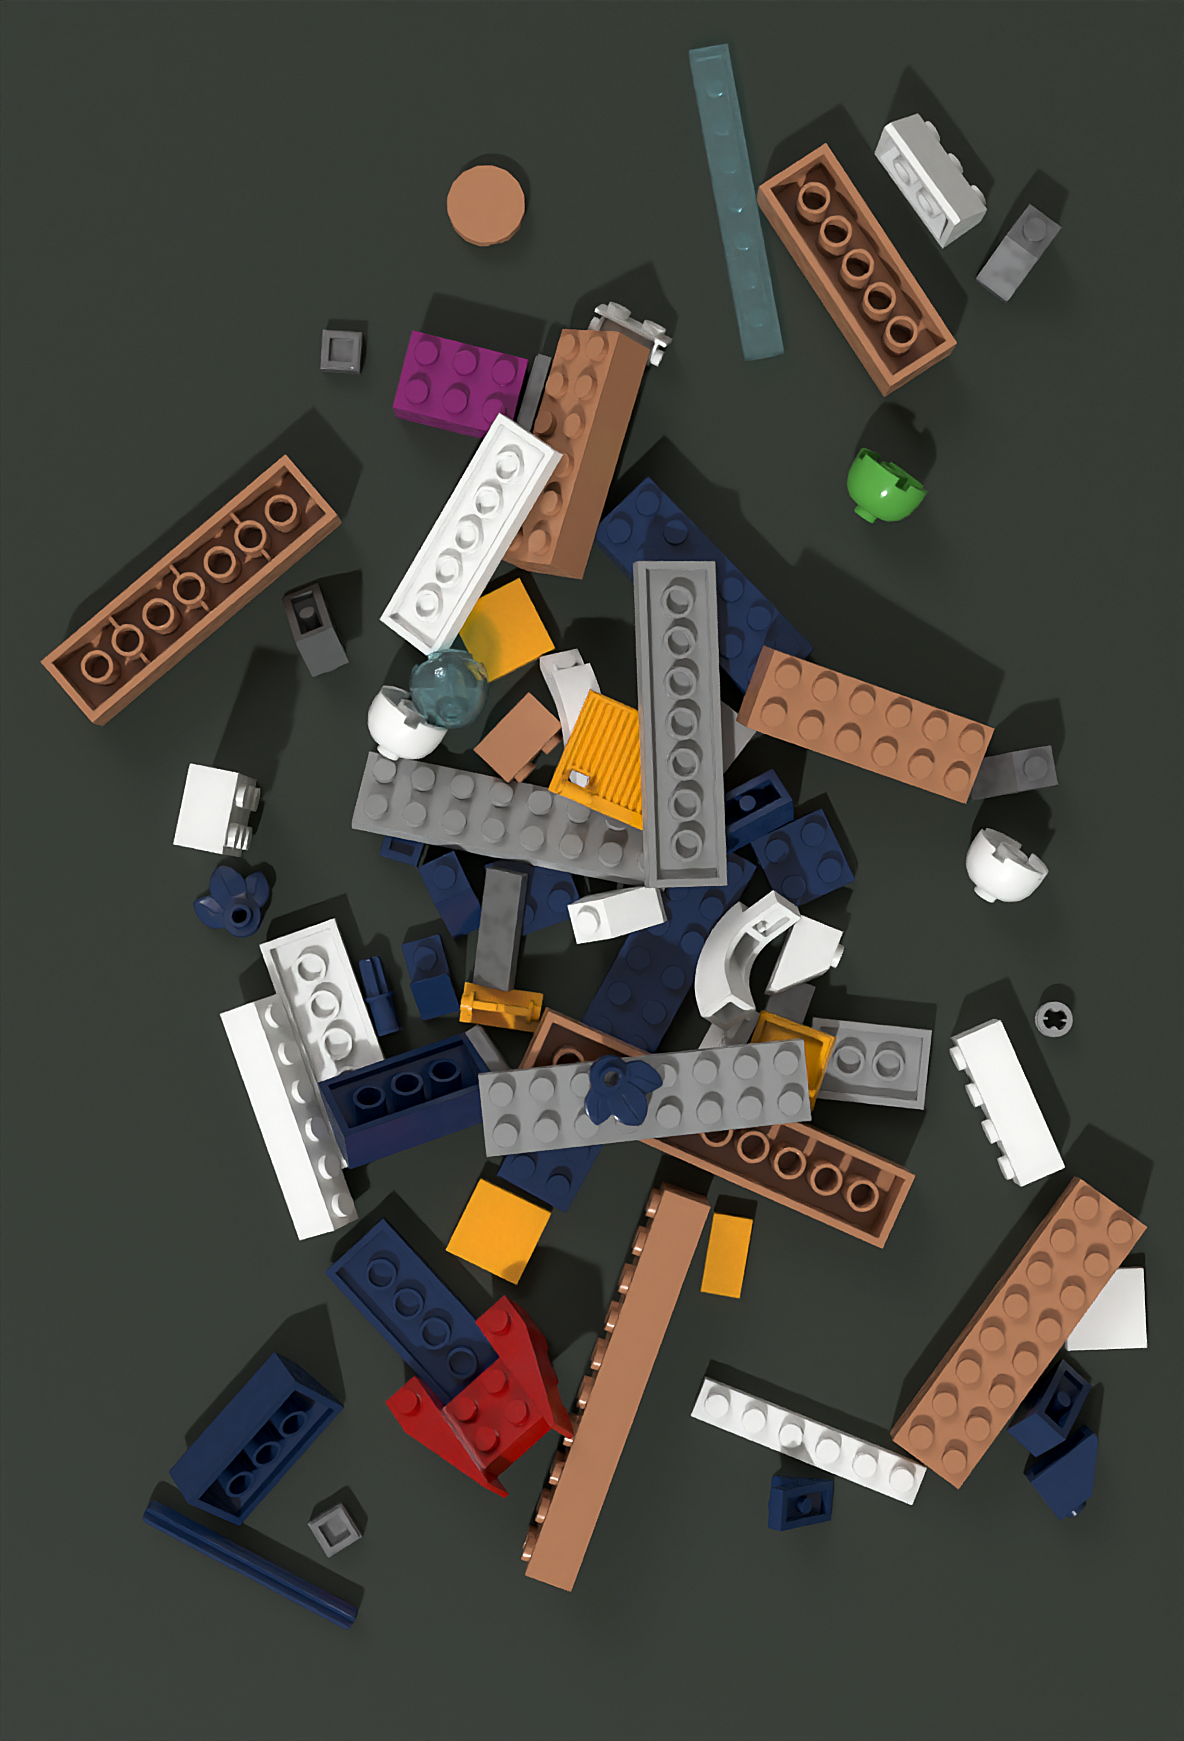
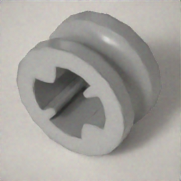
M1060 1002L1045 1003L1037 1010L1035 1015V1024L1038 1030L1043 1035L1049 1037H1060L1066 1034L1071 1029L1073 1023L1070 1009ZM1048 1009L1053 1013L1062 1012L1064 1019L1059 1021L1064 1023L1059 1030L1055 1026L1049 1028L1045 1026L1043 1020L1048 1019V1017H1044V1014Z

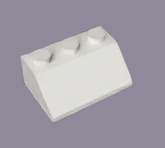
M917 113L886 125L874 154L943 249L981 222L987 211L985 207L986 200L982 192L975 185L970 186L963 177V168L959 160L952 153L947 154L940 145V136L936 128L929 121L924 122Z

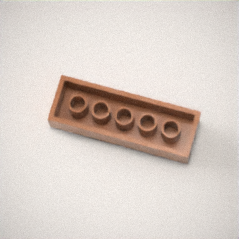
M827 143L759 186L756 197L757 204L884 397L951 354L957 345L956 340Z
M562 329L532 434L563 454L502 560L526 571L582 580L650 350L621 332Z
M764 645L736 718V722L747 728L965 804L994 732V728Z

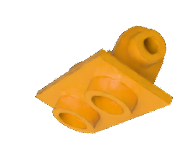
M465 982L459 1021L535 1033L540 1020L543 994L516 989L506 992Z

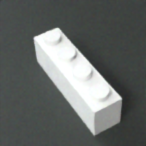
M992 1019L951 1037L955 1046L949 1049L951 1057L959 1071L963 1069L966 1071L970 1084L965 1085L966 1091L974 1107L981 1106L987 1120L982 1121L981 1124L991 1144L997 1142L1002 1156L997 1158V1161L1006 1180L1013 1179L1016 1184L1022 1187L1065 1168L1001 1020Z

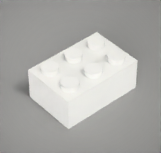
M190 763L173 844L241 857L242 850H248L251 843L253 829L247 825L250 811L256 812L259 804L260 788L255 787L257 780L240 773Z

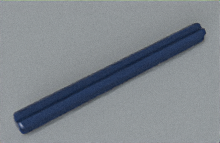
M152 1500L143 1514L142 1520L148 1525L345 1630L350 1629L358 1615L357 1607L156 1500Z

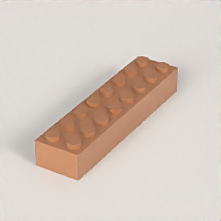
M285 454L46 656L41 663L90 721L103 727L340 526L342 521Z
M1074 1176L891 1429L890 1435L892 1440L959 1489L1142 1236L1147 1226L1082 1179Z

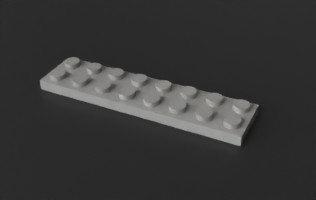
M637 561L633 563L645 888L727 885L715 561Z
M369 751L352 818L353 829L633 886L645 885L642 830L583 806L569 798L548 791L547 787L519 783L517 781H511L508 784L503 778L400 757L398 760H392L383 754ZM659 888L660 891L664 892L665 888Z
M802 1038L623 1057L622 1059L625 1062L642 1060L656 1069L663 1081V1085L660 1088L645 1095L648 1112L643 1124L640 1126L625 1125L619 1122L613 1115L599 1125H595L585 1112L584 1099L591 1088L588 1075L594 1061L478 1073L487 1157L811 1121L805 1049ZM615 1071L608 1072L604 1077V1082L614 1080L617 1073Z

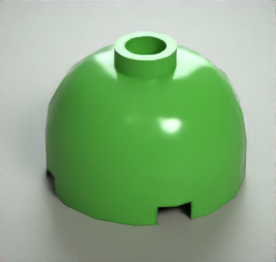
M862 448L848 471L846 483L849 496L857 503L854 511L871 523H874L877 518L892 522L902 520L911 515L923 501L928 491L922 489L924 486L918 480L893 462L887 463L882 461L879 464L877 462L880 457L878 453Z

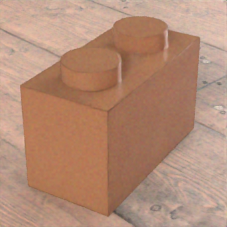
M528 692L473 750L508 784L515 779L521 783L536 768L532 761L542 751L547 755L550 754L563 740V737L559 734L562 731L561 723Z

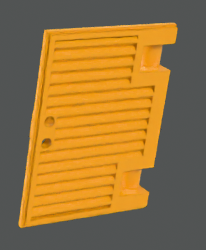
M589 689L550 782L548 791L569 798L583 806L643 831L638 710ZM572 770L589 777L585 788L568 781Z

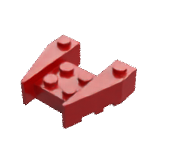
M504 1295L475 1321L500 1358L447 1405L417 1376L412 1377L385 1402L404 1432L478 1484L503 1498L508 1496L509 1493L498 1479V1476L549 1430L554 1429L568 1439L574 1436L567 1408L562 1404L557 1387L559 1381L556 1371L551 1367L547 1351L549 1348L546 1338L526 1310Z

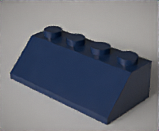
M466 1032L318 1082V1088L336 1143L349 1169H353L482 1123L478 1073L490 1071L469 1040Z
M274 1352L170 1469L169 1474L188 1504L240 1526L340 1413L344 1406L300 1365Z

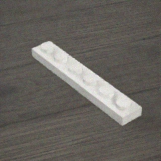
M704 1376L690 1411L692 1417L910 1505L914 1502L927 1469L925 1464L707 1376Z

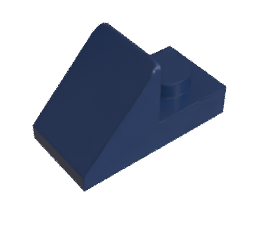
M438 934L402 944L403 954L411 979L410 988L422 1020L459 1011L460 1004L441 935Z
M773 1476L768 1503V1528L781 1532L831 1521L834 1481L820 1478Z

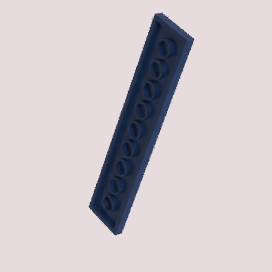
M732 852L726 855L727 885L665 888L664 892L660 891L667 921L629 933L581 1022L654 1054L695 980L698 960L707 938L724 914L738 902L757 866ZM604 1144L509 1154L503 1161L497 1175L566 1213Z

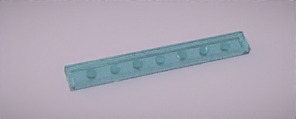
M728 43L689 50L688 57L744 361L783 355L784 348Z

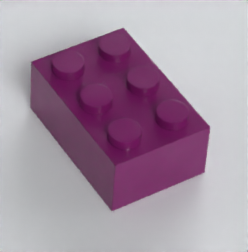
M412 330L393 403V410L396 417L484 439L499 413L517 422L530 371L528 359Z

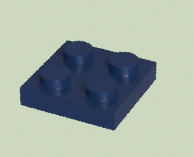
M822 809L750 842L771 890H774L797 907L855 880Z
M505 859L484 866L485 871L488 867L495 866L528 874L521 936L570 919L567 905L580 899L572 875L569 872Z

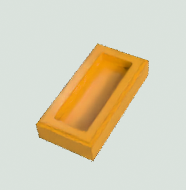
M713 1211L700 1286L701 1292L740 1298L753 1224L752 1218Z

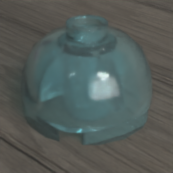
M455 649L434 651L427 655L428 661L422 663L419 667L417 663L412 668L409 678L412 702L415 710L427 723L450 730L463 728L473 723L486 708L490 690L487 670L482 662L480 665L479 662L473 660L472 654Z

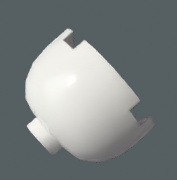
M383 686L374 698L368 712V727L373 739L379 744L377 747L378 751L392 760H398L399 757L404 759H420L430 754L444 738L448 730V721L427 702L422 700V705L419 706L408 700L411 693L394 686Z
M986 828L985 831L983 829L979 831L966 856V868L969 877L976 884L974 891L991 903H994L996 899L1004 902L1021 901L1030 896L1049 871L1035 854L1032 853L1028 859L1019 850L1022 846L1020 843L990 828Z

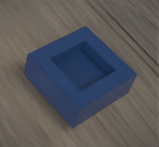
M385 835L379 855L418 868L426 843Z

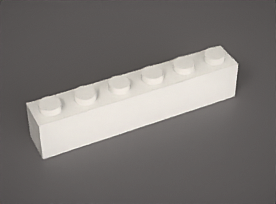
M278 993L220 1014L299 1240L334 1231L359 1219L280 994Z

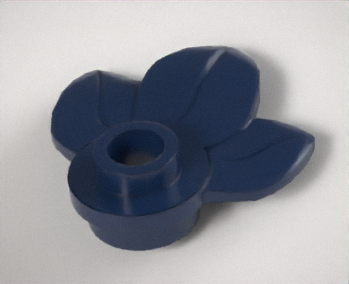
M217 866L210 878L209 889L211 895L195 900L193 903L194 910L199 919L210 928H225L235 937H249L256 933L262 924L261 908L270 895L269 882L262 871L254 872L244 879L241 874L231 867ZM241 911H246L247 917L245 921L237 923V914Z
M616 1055L601 1056L593 1062L589 1070L588 1077L591 1088L584 1099L585 1112L595 1125L603 1123L613 1115L619 1122L625 1125L640 1126L643 1124L648 1112L645 1095L660 1088L663 1085L662 1078L656 1069L642 1060L625 1062ZM615 1071L617 1073L614 1080L604 1082V1077L608 1072Z

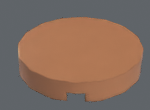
M493 165L476 166L464 171L453 182L447 196V212L454 230L465 241L477 246L501 244L508 241L520 229L525 216V197L519 182L508 171Z

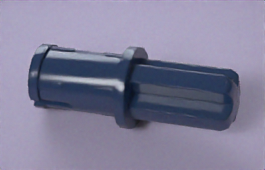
M373 956L359 961V967L368 997L364 1001L370 1004L377 1036L402 1030L392 999L395 991H390L382 958L380 956Z

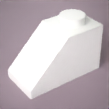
M645 885L590 894L567 905L577 944L614 938L667 921L659 888H645Z
M801 915V919L789 928L764 994L769 996L777 995L822 976L830 966L836 968L844 950V945L839 944L843 932Z

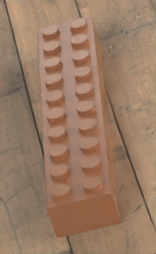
M546 1007L518 1069L595 1061L597 1058L605 1055H616L623 1058L650 1055L651 1053ZM803 1121L639 1140L882 1249L916 1176L904 1166Z
M662 1181L659 1190L652 1188L645 1206L646 1216L649 1217L646 1227L638 1226L631 1248H633L632 1254L635 1255L633 1263L631 1265L625 1262L617 1284L619 1286L618 1292L621 1293L618 1302L614 1300L610 1302L604 1319V1323H606L604 1330L608 1332L605 1340L597 1338L590 1358L592 1361L590 1368L594 1369L592 1376L584 1375L577 1393L578 1401L576 1406L580 1407L578 1414L571 1412L569 1415L574 1436L571 1439L564 1436L562 1445L566 1446L564 1452L557 1450L549 1471L551 1475L548 1483L552 1484L551 1489L543 1488L536 1506L537 1514L535 1521L538 1522L537 1527L529 1526L522 1545L521 1560L526 1561L525 1575L569 1592L572 1591L711 1208L706 1196Z

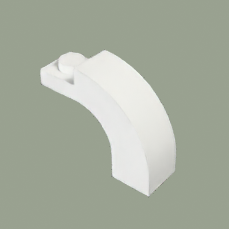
M578 649L540 657V670L553 696L559 714L564 749L589 689L601 694L590 663L584 664ZM573 770L569 776L571 782L584 788L589 778Z
M773 890L750 908L738 902L724 914L707 938L696 968L695 996L700 1015L727 1031L756 1010L749 988V976L752 965L766 944L801 919L797 906Z

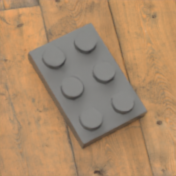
M812 1017V1028L837 1037L817 1098L924 1110L932 1030Z

